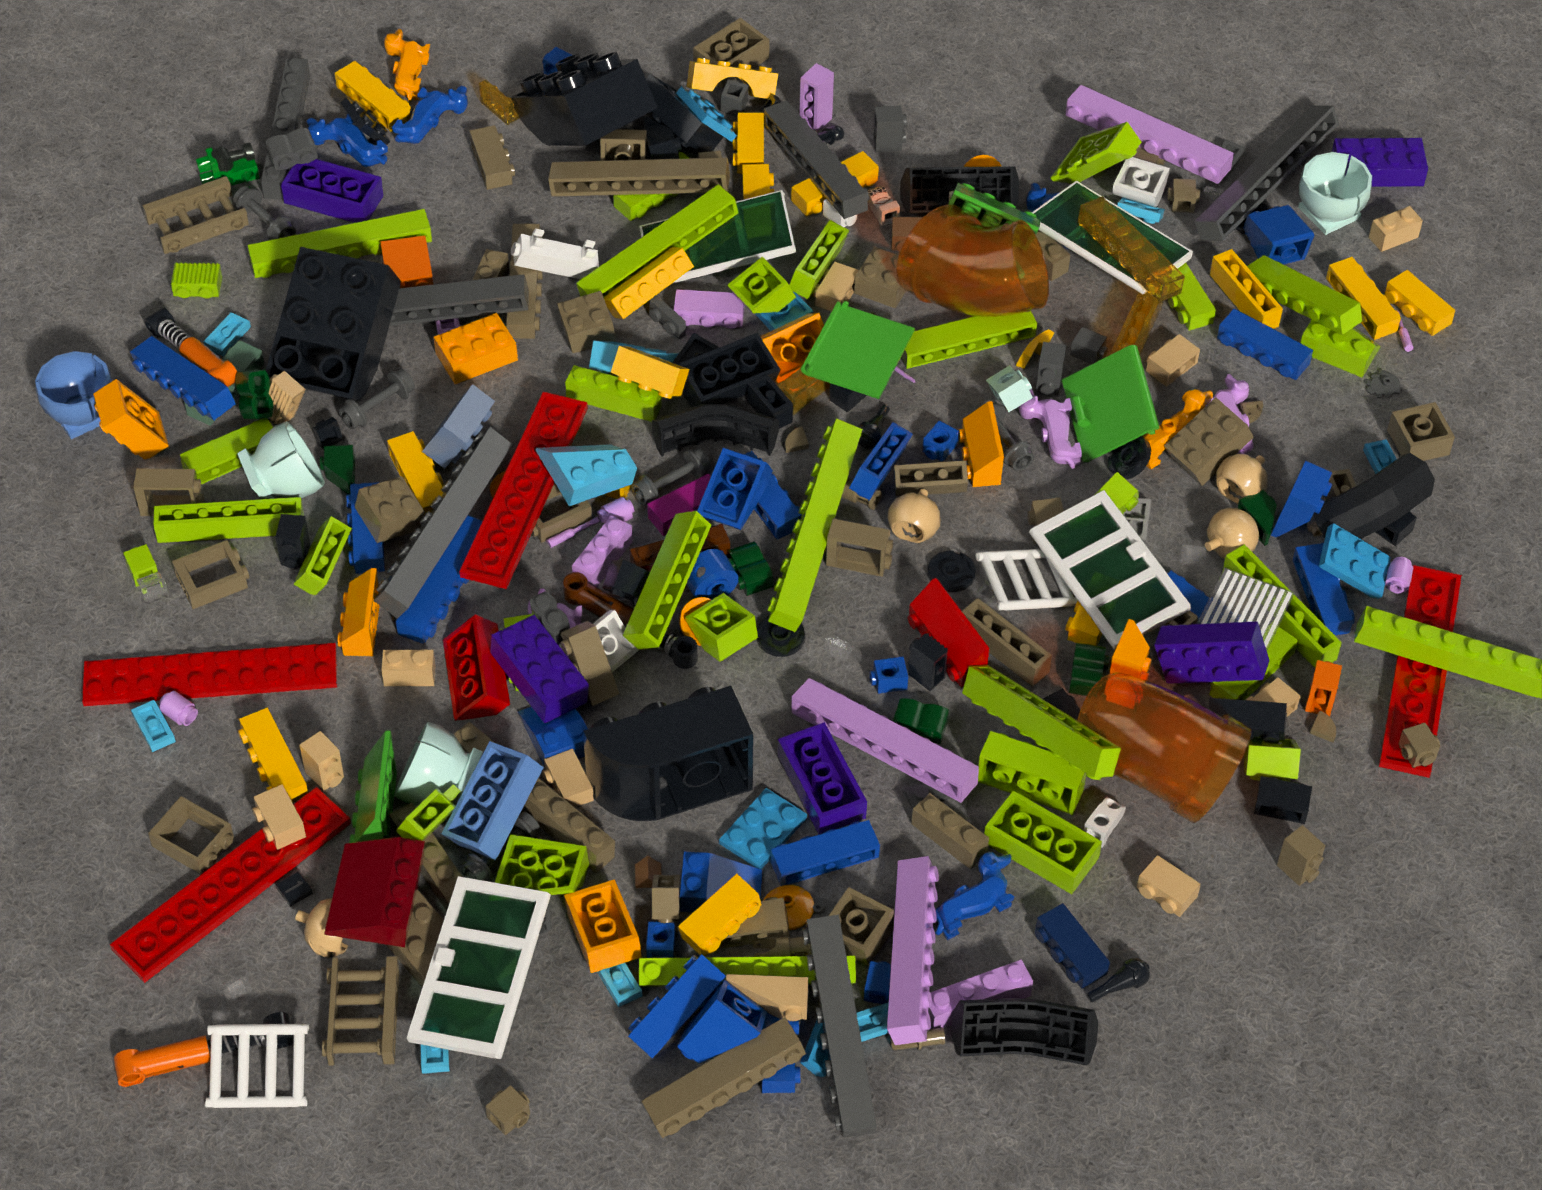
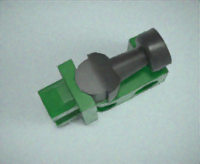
M250 142L242 144V149L228 151L223 146H219V148L214 150L212 147L205 149L207 156L195 159L199 172L203 173L199 174L202 184L227 176L230 186L260 178Z

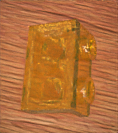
M486 79L479 83L480 102L507 125L520 118L514 109L513 101L502 94L495 85H492Z

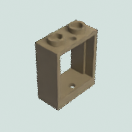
M136 469L133 488L140 516H154V506L205 503L204 494H200L201 480L197 479L195 469ZM152 490H189L190 495H153Z
M555 483L547 500L561 494ZM587 500L572 505V510L544 523L538 518L531 536H537L542 543L569 528H575L592 520L591 505Z
M833 518L827 537L826 565L883 577L885 569L890 570L892 563L891 552L894 541L890 540V530ZM841 542L880 550V554L842 547Z
M227 540L172 561L175 576L192 609L248 588L246 579L250 577L245 565L240 566L239 561L241 560L236 548L231 549ZM224 558L228 559L234 574L196 588L189 572Z
M182 796L148 833L152 847L199 874H203L207 868H211L216 863L217 856L223 849L226 850L231 846L234 838L230 823ZM188 819L217 834L198 857L169 841Z

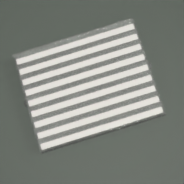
M1224 568L1197 624L1258 621L1266 650H1268L1294 596V592Z

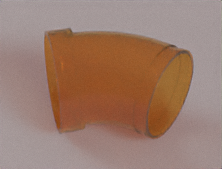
M944 205L929 212L915 225L899 253L897 261L899 284L903 289L925 303H935L948 310L971 316L1000 317L1043 308L1048 300L1049 279L1043 251L1034 231L1023 220L998 226H982L978 219L956 205Z
M1122 672L1111 673L1094 685L1083 702L1077 720L1121 748L1113 776L1130 782L1169 803L1171 811L1191 823L1199 821L1221 795L1237 769L1251 736V728L1229 714L1220 716L1176 692Z

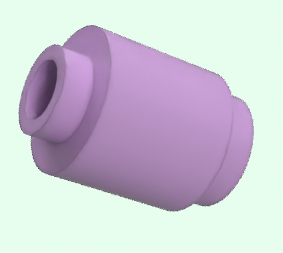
M620 497L601 506V510H598L597 514L601 523L604 524L610 516L626 522L633 518L632 513L635 512V509L629 499L625 500L624 497Z
M1396 557L1389 564L1385 585L1391 592L1400 594L1409 590L1413 573V566L1409 559Z
M176 691L166 693L160 699V711L179 725L189 726L198 715L195 705Z

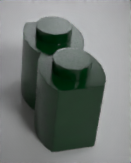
M265 370L237 372L235 383L240 394L239 409L242 417L254 420L272 417L274 407L272 398L268 394L270 380Z
M755 541L728 550V560L738 575V583L736 585L738 590L743 589L746 596L774 587L773 573Z
M1076 643L1069 693L1099 698L1100 690L1105 691L1107 676L1103 675V670H1108L1110 655H1105L1106 647Z
M901 698L899 699L893 722L908 728L923 738L929 739L933 743L941 744L948 723L949 709L936 704H923L917 700Z

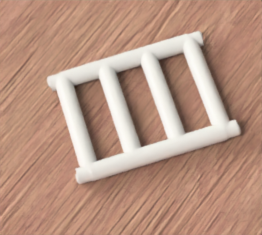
M1041 549L977 552L975 555L976 560L981 561L997 598L996 607L998 611L1071 607L1077 603L1078 599L1073 596L1070 588ZM1025 559L1041 599L1029 598L1013 560ZM1035 559H1047L1063 597H1051ZM1003 560L1020 600L1007 599L992 561Z
M217 1024L207 1026L208 1035H211L210 1091L209 1097H206L205 1101L206 1108L307 1106V1097L304 1096L305 1034H308L309 1031L308 1024ZM239 1035L237 1097H221L222 1036ZM250 1035H266L265 1096H248ZM277 1035H294L292 1096H276Z

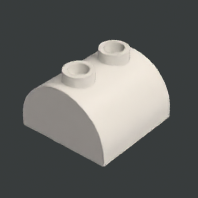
M1134 157L1126 159L1113 184L1112 193L1123 198L1157 207L1163 195L1170 168Z
M615 610L607 611L593 623L598 630L612 672L639 651L623 636L626 628Z

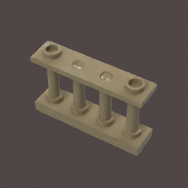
M227 176L142 205L148 225L157 223L164 235L160 237L164 254L178 252L181 248L232 230H240L244 226L249 225L246 209L235 210L228 198L232 196ZM220 201L227 214L215 218L208 204ZM198 208L206 221L193 225L187 212ZM179 216L185 229L173 233L165 219Z
M386 957V967H381V970L340 971L338 958H332V968H327V984H331L328 1034L327 1040L322 1041V1056L327 1057L329 1066L334 1065L335 1054L377 1053V1055H382L384 1064H395L399 988L398 957ZM340 981H381V983H385V991H380L379 994H339ZM380 1004V1007H384V1014L375 1018H337L338 1005ZM379 1028V1031H383L382 1039H378L377 1042H336L337 1029Z

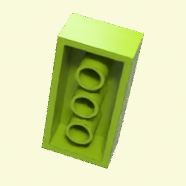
M990 731L979 757L978 782L1008 793H1012L1014 790L1031 801L1074 815L1084 791L1086 773L1081 769L1071 767L1067 760L1054 756L1051 750H1045L1033 746L1029 742L1010 738L1003 733Z
M1014 790L987 823L984 832L989 837V847L1003 855L1010 854L1013 861L1071 895L1099 859L1102 841Z

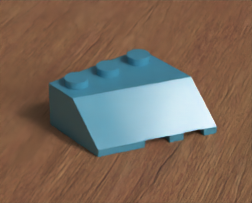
M593 340L589 368L611 375L619 346H629L669 362H673L679 353H666L667 351L645 349V347L631 344Z
M614 445L536 448L537 454L569 506L631 485L637 471V467L627 450Z

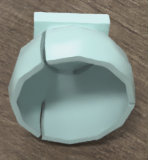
M1330 152L1316 155L1305 164L1301 174L1299 195L1302 202L1299 203L1298 208L1325 235L1360 219V211L1366 206L1370 198L1372 175L1363 162L1351 156L1345 176L1349 154Z
M287 421L276 425L261 438L254 454H250L246 448L237 453L251 488L261 499L303 498L314 494L325 484L322 472L308 446L296 429Z
M427 722L407 760L394 796L407 804L412 803L415 806H419L435 789L444 793L454 784L461 791L452 801L456 806L483 751L473 748L469 754L465 753L454 734L440 725Z

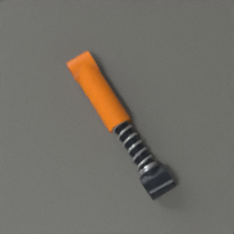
M165 307L160 308L144 319L148 330L156 338L162 336L168 340L169 343L180 351L181 356L227 387L235 383L237 370L228 360L223 361L197 338L185 333L184 330L176 325L173 316Z
M285 1012L270 1014L263 1020V1024H292L290 1015ZM206 1035L144 1051L136 1049L120 1051L114 1056L118 1084L122 1087H128L133 1084L142 1083L145 1078L209 1063L211 1040H207ZM239 1035L222 1036V1056L226 1052L232 1054L234 1050H238ZM250 1035L249 1049H252L254 1045L259 1047L266 1045V1035ZM277 1035V1049L293 1045L294 1035Z

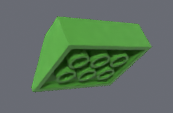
M957 184L945 210L946 214L1025 250L1028 249L1040 227L1041 220L1037 219L1035 214L1028 211H1019L1016 209V206L1009 202L1002 203L997 201L989 193L982 194L977 192L969 184Z
M385 731L365 757L363 769H359L358 784H361V789L356 790L355 804L358 806V812H353L352 825L355 828V834L350 835V843L390 837L391 824L389 814L393 813L397 779L391 731Z

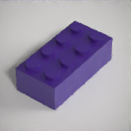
M1422 138L1334 139L1332 152L1349 154L1345 176L1348 171L1350 158L1353 156L1363 162L1372 175L1371 187L1424 186L1428 165Z
M318 159L310 163L294 165L281 184L285 204L353 223L369 220L384 196L380 176Z
M535 615L491 635L490 653L544 724L587 703L589 684Z
M1258 621L1161 626L1154 644L1167 684L1263 680L1269 664V657Z
M825 722L778 739L777 756L818 835L830 829H838L866 819L867 800Z

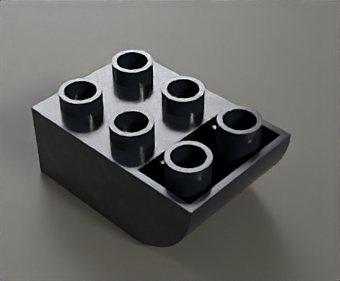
M611 52L599 57L598 53L582 58L579 54L566 57L555 64L558 72L547 76L544 75V72H539L521 80L519 83L523 91L510 97L511 103L524 125L542 143L548 146H586L658 108L638 59L620 60L617 52Z
M300 247L266 367L269 379L275 374L279 375L286 371L306 390L356 401L360 400L367 393L378 369L401 285V280L390 266Z
M732 686L718 690L713 687H703L694 691L688 699L669 705L664 702H654L645 706L637 715L620 720L615 717L602 718L596 721L590 729L583 731L586 775L593 787V798L601 807L618 817L633 821H657L753 790V732Z

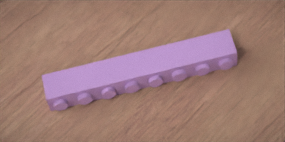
M1080 85L1067 100L1066 116L1099 131L1128 122L1142 142L1139 145L1140 148L1216 184H1219L1231 170L1233 152L1083 85Z
M808 678L792 696V713L813 725L825 722L832 735L960 803L978 784L979 766L973 762L965 760L952 751L936 745L929 739L915 734L908 728L894 723L887 717L873 712L866 706L852 701L845 695L831 690L822 683Z
M929 856L898 861L887 1030L894 1045L927 1041V1030L931 1029L928 1008L932 1007V997L929 987L933 986V975L930 968L934 964L932 944L935 943V932L933 923L937 920L934 902L938 900L935 882H938L939 874L937 867L932 866Z

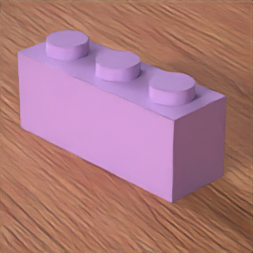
M817 63L800 79V116L807 120L812 130L814 129L816 132H819L832 119L834 72Z
M676 289L674 311L686 321V326L703 325L708 328L713 326H722L729 329L743 328L745 304L734 293Z
M610 516L573 563L572 573H582L586 576L588 583L598 587L607 575L611 561L619 560L632 543V525Z

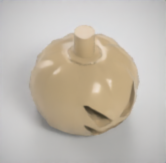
M1235 454L1224 459L1216 471L1217 487L1221 494L1238 504L1240 499L1229 494V486L1232 492L1241 496V499L1248 495H1255L1263 489L1266 492L1267 473L1262 467L1265 459L1261 455L1251 458L1247 454Z
M920 489L918 494L906 493L896 498L889 507V526L898 538L921 543L932 538L939 529L941 522L940 511L936 503L927 497V490ZM903 529L906 532H910L912 535L917 534L920 536L918 538H911L909 535L904 534Z
M1238 508L1222 509L1210 520L1207 528L1209 541L1205 543V548L1207 551L1214 550L1224 559L1227 554L1244 544L1253 552L1259 539L1257 524L1243 510Z
M332 898L320 901L309 914L299 910L295 920L305 923L304 934L306 943L317 955L329 958L332 952L334 957L343 954L348 948V945L342 943V937L324 935Z

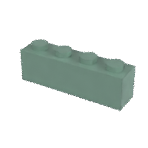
M240 340L233 347H230L222 358L223 361H230L237 372L260 370L264 365L262 350ZM236 383L228 387L233 398H235L239 394ZM185 403L188 416L210 426L215 420L206 415L202 416L195 407H189Z

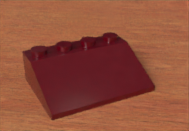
M394 837L345 843L324 935L405 948L423 863L425 841Z

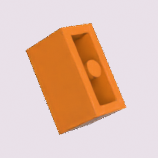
M1317 660L1307 698L1306 712L1318 714L1319 711H1322L1330 717L1342 665Z

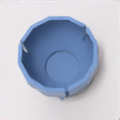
M74 351L57 355L44 364L35 379V388L39 403L44 412L59 422L70 439H73L100 426L99 422L101 420L94 406L96 402L93 393L112 382V378L107 364L96 355L93 356L92 353Z

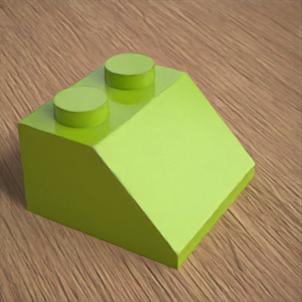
M763 256L727 285L753 314L779 312L796 298L788 282Z
M724 593L685 617L686 622L704 651L719 662L758 638L755 615Z
M1254 738L1251 741H1244V772L1253 780H1260L1261 776L1275 777L1279 780L1291 782V779H1298L1301 749L1295 739L1279 740L1277 743H1269L1263 739Z

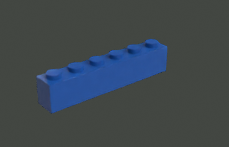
M153 336L130 351L134 359L132 364L139 373L144 372L151 381H157L164 390H170L177 399L182 398L189 407H195L202 416L206 415L212 420H216L236 405L226 385Z
M467 515L410 607L396 620L398 635L421 644H425L428 637L432 638L435 635L437 623L440 619L444 620L447 616L448 606L451 601L455 602L458 599L460 587L463 583L467 584L469 582L468 579L460 578L459 571L483 521Z

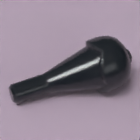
M882 405L874 417L858 425V428L862 429L858 442L861 447L867 449L874 448L881 439L883 421L890 411L887 405Z
M1131 957L1125 960L1122 967L1103 985L1088 992L1087 998L1093 1003L1109 993L1131 987L1139 988L1145 985L1150 978L1148 963L1138 957Z

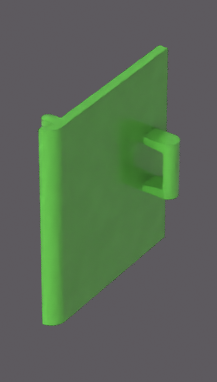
M837 301L802 365L801 371L807 376L880 399L915 328L849 307L847 301H843L842 304Z
M1129 345L1062 379L1066 398H1070L1072 410H1070L1077 441L1080 442L1083 462L1096 459L1147 433L1153 435L1155 430L1160 429L1137 345Z

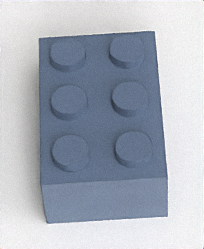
M472 384L448 413L422 452L444 469L450 462L455 464L463 454L460 450L466 451L474 441L471 436L476 437L483 428L481 421L485 423L492 415L493 411L490 408L495 401Z

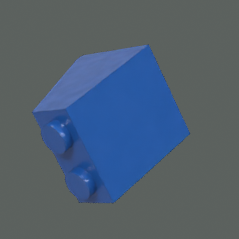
M1289 205L1275 206L1261 212H1252L1247 215L1243 226L1258 259L1265 255L1283 265L1304 260L1314 238L1313 231Z
M724 979L685 1026L677 1047L686 1058L702 1063L758 1037L761 1033L767 1011Z

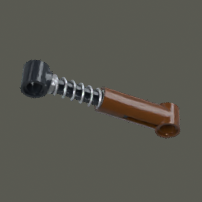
M573 572L565 576L563 589L564 598L568 603L582 605L584 609L598 617L603 616L609 610H615L626 628L633 613V608L588 583L586 576L582 573ZM665 632L658 649H664L665 653L673 659L674 664L681 669H689L696 665L698 658L696 640L689 636L673 637V634L669 636Z

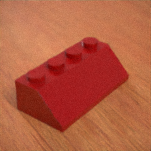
M932 579L910 603L907 619L913 629L917 628L921 637L925 633H929V636H933V639L940 642V645L948 648L946 664L948 677L952 682L956 681L960 687H963L969 666L988 665L989 647L938 579Z
M476 614L443 639L454 721L494 716L510 705L505 671L490 653L491 635L499 631L498 624Z

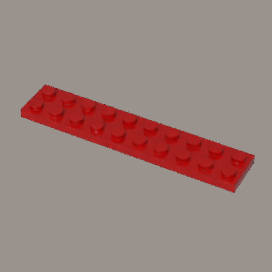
M542 392L459 571L460 578L507 589L555 483L537 454L536 448L571 446L588 410V402Z
M1413 565L1404 617L1453 632L1462 575ZM1397 655L1379 767L1430 778L1433 763L1427 766L1420 765L1412 768L1409 761L1402 756L1398 743L1404 729L1426 723L1432 734L1437 736L1447 670Z
M336 643L84 661L82 702L83 706L150 702L152 700L160 701L164 694L172 691L178 692L186 699L337 688Z
M314 788L293 804L304 824L305 838L277 850L273 841H267L263 829L259 830L110 944L111 950L144 983L349 826L351 824L350 817L320 789Z

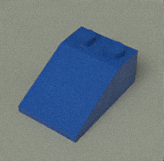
M723 448L697 512L704 518L741 530L765 492L773 470L767 462Z
M1305 461L1270 536H1281L1309 522L1314 512L1320 513L1325 502L1321 497L1322 495L1327 497L1332 483L1328 482L1332 472Z
M532 707L518 711L520 719L544 768V759L570 749L574 750L578 759L585 757L583 731L588 730L576 709L545 724Z
M684 852L680 889V912L693 913L736 874L747 882L761 898L762 870L712 853Z

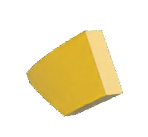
M1048 329L1036 336L1027 345L1016 366L1025 369L1033 352L1041 355L1043 342H1050L1055 332Z

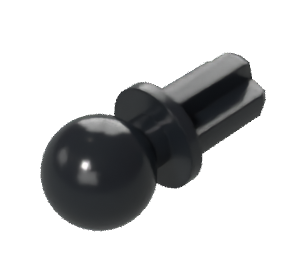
M833 125L830 128L823 129L821 133H818V137L825 141L826 144L832 145L835 141L841 140L844 137V130L838 125Z

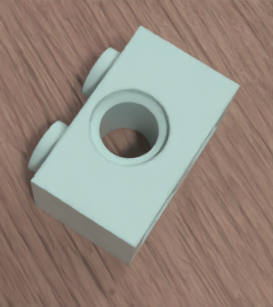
M1010 365L986 379L993 394L1008 412L1033 398L1029 391L1032 389V386L1027 378L1023 377L1019 370L1015 371Z

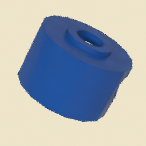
M709 549L699 553L687 581V586L694 598L704 597L713 600L722 593L728 596L738 583V575L722 550ZM700 567H705V574L697 577V570Z

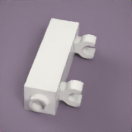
M534 229L532 236L521 234L511 248V255L514 256V265L577 279H582L599 268L598 250L593 249L595 241L586 240L583 247L543 239L544 230Z

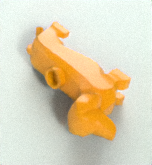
M397 29L394 34H387L384 41L387 54L400 57V61H395L393 74H396L394 88L398 94L407 97L408 100H418L417 94L420 91L421 78L417 77L421 73L422 64H428L430 44L422 47L415 41L402 40L403 32L401 29Z
M1198 389L1187 391L1182 397V400L1185 402L1184 409L1171 418L1163 420L1162 424L1159 425L1160 429L1155 430V434L1150 435L1147 433L1143 435L1151 446V456L1147 464L1149 469H1153L1161 463L1158 457L1166 450L1164 445L1212 400V391L1202 392Z

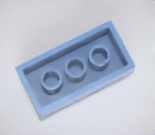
M489 741L441 834L461 847L496 860L544 767L526 754Z

